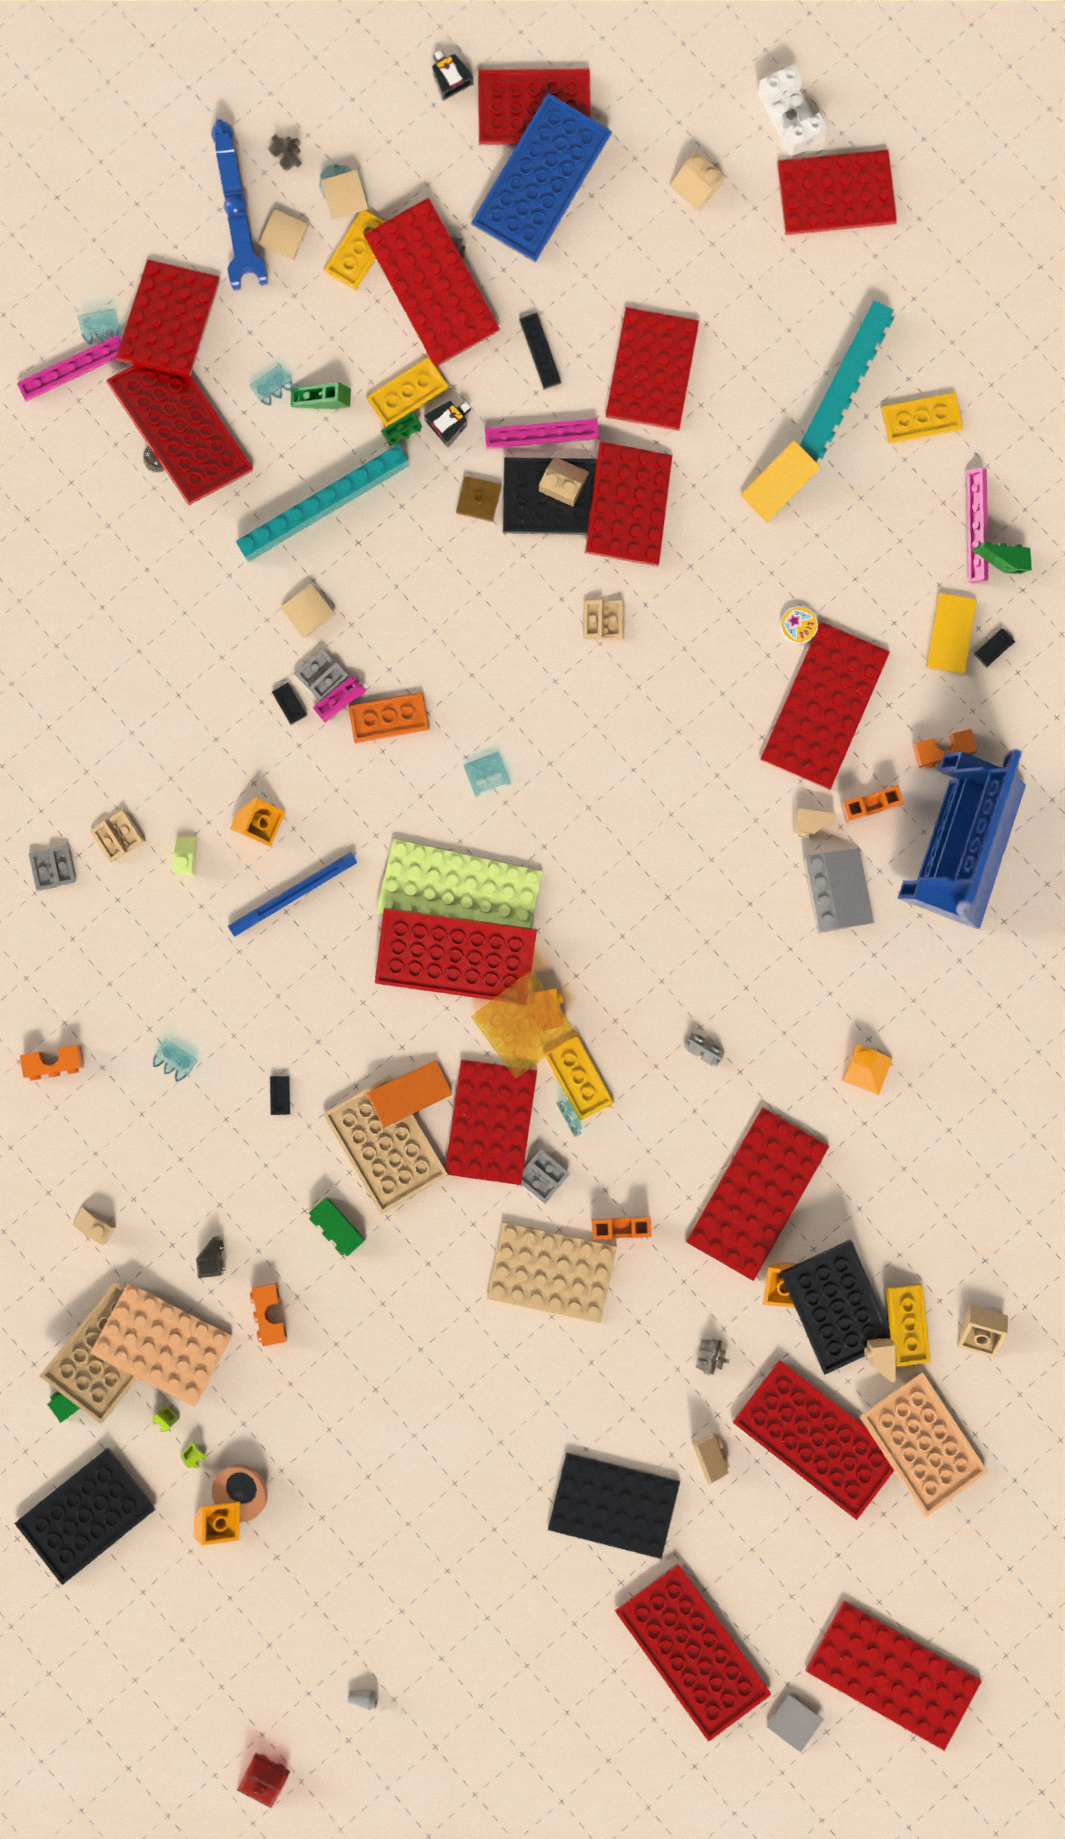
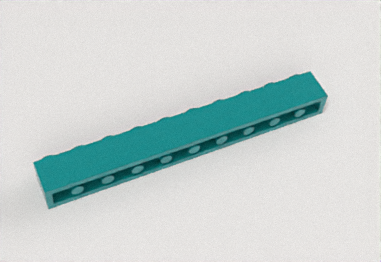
M873 300L800 443V446L816 462L819 458L823 459L827 451L825 445L827 441L831 443L836 433L833 431L835 425L840 426L844 418L841 414L844 409L848 410L853 400L850 399L852 392H857L861 384L858 382L860 376L865 377L869 369L867 363L869 359L873 361L878 351L875 347L877 343H882L886 335L883 333L885 327L890 328L894 317H892L894 310Z
M399 444L236 540L239 549L247 562L253 560L409 467L408 459Z

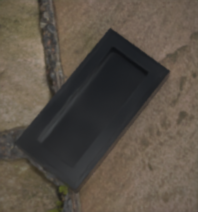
M1002 628L978 649L974 655L987 668L1015 641Z
M289 683L272 691L290 725L307 717Z
M270 1076L271 1115H291L290 1076Z

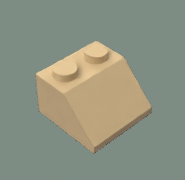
M696 151L683 165L670 187L698 211L723 185L724 175Z
M554 457L539 484V492L574 506L589 472Z
M970 1305L963 1321L957 1347L995 1358L1008 1332V1316Z
M710 1434L692 1441L708 1485L729 1473L727 1468L730 1467L727 1456H722L720 1449L723 1446L719 1437L715 1438L714 1434Z

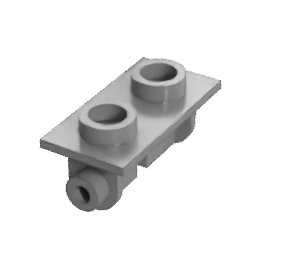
M691 1033L684 1045L686 1051L696 1057L699 1056L700 1052H703L704 1055L701 1060L711 1066L717 1067L724 1056V1052H722L719 1046L709 1044L698 1034L694 1035Z

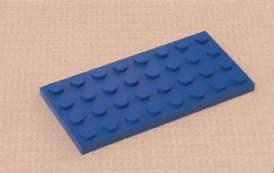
M547 93L472 220L471 225L536 263L612 135V131Z

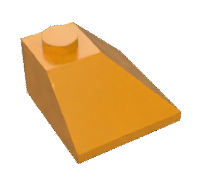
M255 797L237 811L230 830L271 847L285 811Z
M856 1045L843 1081L879 1095L892 1059L865 1046Z
M782 1262L768 1266L763 1305L795 1308L779 1272L798 1263Z
M235 1501L201 1506L194 1518L195 1540L201 1546L238 1541L240 1502Z

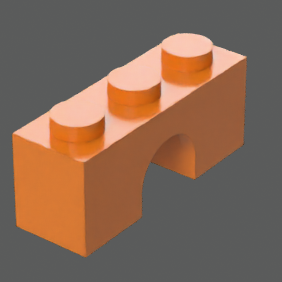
M968 729L950 735L951 748L947 751L940 750L936 746L934 738L915 743L913 749L918 767L924 766L925 769L935 767V763L942 762L944 753L962 751L970 755L974 754L977 748L972 730Z
M899 785L880 790L872 795L844 801L841 804L845 821L848 823L899 807L904 804Z
M81 1045L58 1048L59 1058L53 1065H48L45 1062L43 1052L20 1055L23 1078L35 1081L40 1080L43 1075H48L51 1078L60 1076V1072L65 1071L68 1074L79 1073V1069L84 1068Z
M649 1216L591 1219L593 1240L652 1237L651 1217Z
M277 1283L253 1287L252 1292H250V1300L252 1304L255 1303L256 1311L253 1312L255 1323L259 1325V1331H257L258 1342H262V1347L286 1342L287 1335L284 1321L273 1322L267 1316L268 1307L272 1304L280 1303Z

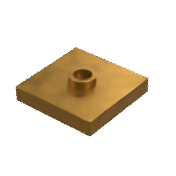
M465 476L456 514L493 522L502 485Z

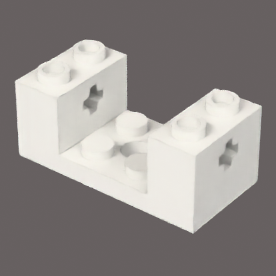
M794 64L760 80L758 95L791 158L823 143L828 131L820 113L813 116L800 92L802 79ZM789 112H793L796 115V118L790 120L787 118L786 114Z

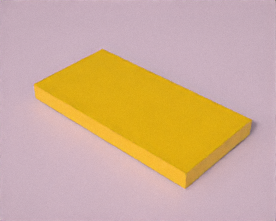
M367 210L360 211L325 267L324 273L357 291L376 260L363 234L386 221Z
M427 357L368 395L366 399L386 428L449 390V386L431 359Z
M956 392L881 407L888 444L963 429Z
M794 440L740 496L768 522L821 467Z
M943 593L938 594L926 668L958 674L965 673L977 599Z
M578 1035L543 1053L580 1121L614 1103Z
M923 1284L885 1288L890 1338L895 1344L896 1367L931 1362Z

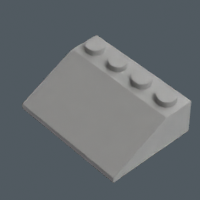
M859 848L816 854L803 858L817 934L874 923Z

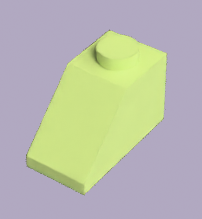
M177 837L173 853V873L195 875L197 837Z

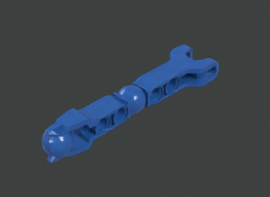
M217 119L211 129V137L215 142V152L225 198L224 210L228 217L234 258L227 268L230 284L233 291L241 289L242 276L246 273H254L257 275L260 285H267L268 276L264 261L254 254L246 214L247 202L243 195L238 159L232 144L234 129L226 121Z

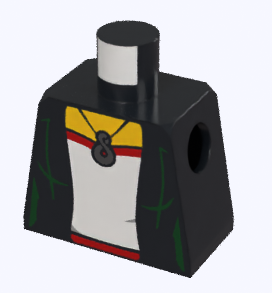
M438 51L434 54L433 58L436 64L432 66V73L443 101L474 84L473 75L455 54L447 58L443 51Z
M448 401L425 414L424 419L448 448L467 427V419L464 416L471 411V408L465 401L457 408L451 401Z

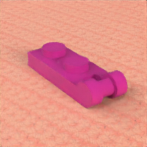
M351 676L316 704L313 709L326 723L357 696H362L366 689L362 684H359V680L355 676Z

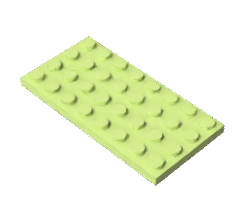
M393 839L376 914L383 915L384 908H392L530 928L543 872Z

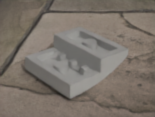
M320 648L294 673L319 701L335 690L348 677L346 672L323 648Z
M68 845L28 854L36 892L75 883Z
M540 1149L524 1168L521 1185L546 1204L570 1173Z
M789 1694L767 1727L792 1747L802 1752L824 1719L792 1694Z

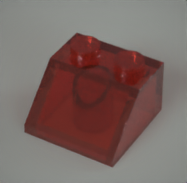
M255 1753L237 1791L272 1808L282 1791L290 1770L286 1769L282 1764L269 1760L265 1755Z

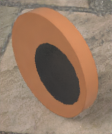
M236 1464L226 1467L217 1475L212 1486V1497L215 1504L239 1501V1522H246L254 1519L263 1511L268 1500V1490L264 1479L256 1470L246 1465Z

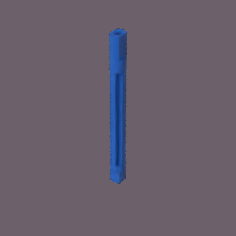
M349 852L228 925L229 930L234 937L358 862L353 854Z

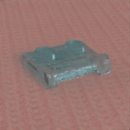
M499 752L463 765L475 797L484 791L505 784L506 786L511 784ZM501 773L502 777L479 786L476 784L478 780Z

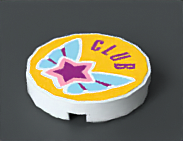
M804 606L789 608L780 620L782 636L793 644L809 642L818 630L816 615Z

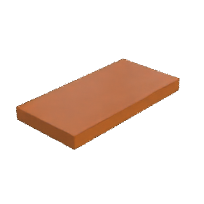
M423 692L348 705L354 743L430 730Z
M436 1060L366 1093L383 1128L453 1095Z

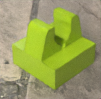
M165 1405L153 1417V1424L158 1423L162 1427L160 1431L167 1432L180 1417L170 1407Z
M194 1441L180 1455L184 1465L189 1469L191 1467L198 1469L197 1461L200 1458L204 1461L206 1460L205 1454Z

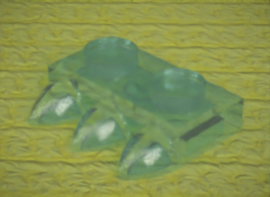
M115 309L77 316L82 337L89 345L93 341L94 333L101 342H104L106 338V331H108L110 337L119 334V324Z
M278 365L249 385L258 400L268 406H271L272 403L271 395L276 398H282L281 388L287 391L293 390L292 381L281 365Z
M165 1039L154 1055L153 1067H158L165 1062V1075L177 1069L175 1081L178 1082L190 1074L198 1059Z
M564 1100L557 1102L556 1104L574 1137L582 1134L580 1130L583 1127L578 1118L573 1119L571 1115L573 1109L569 1101L566 1103Z

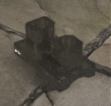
M275 134L272 137L274 142L268 150L276 158L281 153L285 155L279 161L281 167L288 171L293 166H301V161L295 155V153L299 154L301 152L298 148L301 143L298 138L291 139L288 136L285 139L286 143L282 137L279 138Z
M702 1340L700 1350L709 1353L707 1359L698 1357L696 1368L704 1371V1374L714 1375L716 1368L722 1370L723 1363H729L730 1359L725 1358L726 1350H720L722 1340Z

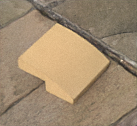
M357 169L321 179L332 219L368 209Z
M274 209L259 245L295 260L299 246L304 241L309 224Z
M314 584L303 589L281 607V610L303 638H306L318 626H322L336 614Z
M584 600L583 638L624 639V601Z
M125 809L119 811L110 819L104 820L90 831L110 863L145 842Z

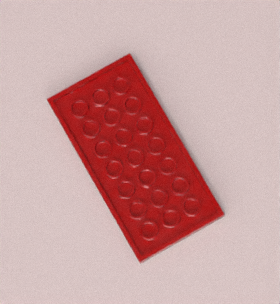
M429 197L363 234L435 367L501 331Z
M133 365L106 380V383L188 506L253 472V467L192 376L187 378Z
M820 622L760 760L831 790L890 651Z
M384 908L374 984L527 1005L537 929Z
M761 1108L686 1243L754 1281L830 1146L768 1110Z
M778 1360L732 1421L733 1424L855 1520H858L894 1472L889 1461L865 1426L780 1360Z
M678 1563L615 1609L618 1617L708 1742L772 1695Z
M842 1601L805 1670L810 1675L943 1751L947 1748L982 1682L980 1678L845 1601Z

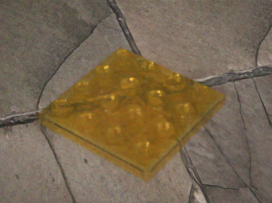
M533 970L471 1015L473 1021L515 1079L578 1033Z

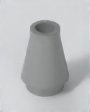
M373 1690L349 1692L348 1703L367 1710L376 1709L378 1693Z

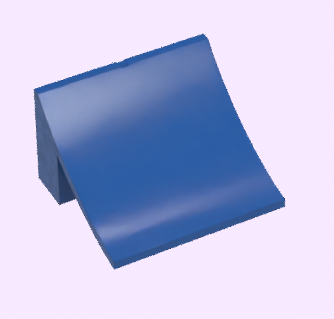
M1017 749L1009 751L1005 756L1003 768L962 751L944 753L938 772L958 780H949L918 879L903 880L897 899L975 929H980L1026 784L1015 774L1022 751Z

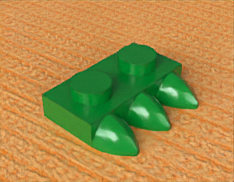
M412 412L382 429L381 433L387 443L392 446L398 445L402 439H409L412 433L420 432L423 427Z

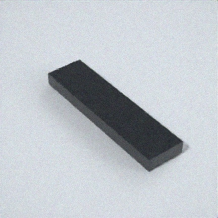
M534 313L519 318L543 390L561 384L538 314Z

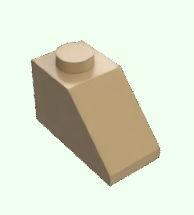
M798 808L794 833H797L798 837L809 838V835L813 836L832 822L837 814Z
M84 1208L80 1210L72 1224L85 1236L101 1245L107 1243L116 1228Z
M890 1338L867 1340V1348L864 1350L865 1358L891 1382H896L895 1344Z

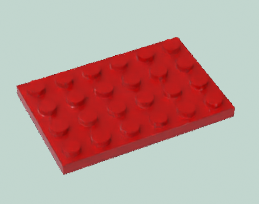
M590 69L478 70L479 145H517L547 93L590 118Z
M889 149L777 160L785 235L893 225L897 223Z
M147 259L118 349L117 361L190 378L218 290L220 276Z
M626 307L605 418L680 430L700 320Z
M602 441L598 443L584 553L652 566L659 565L673 455Z
M461 1059L445 1168L448 1175L521 1185L537 1070Z

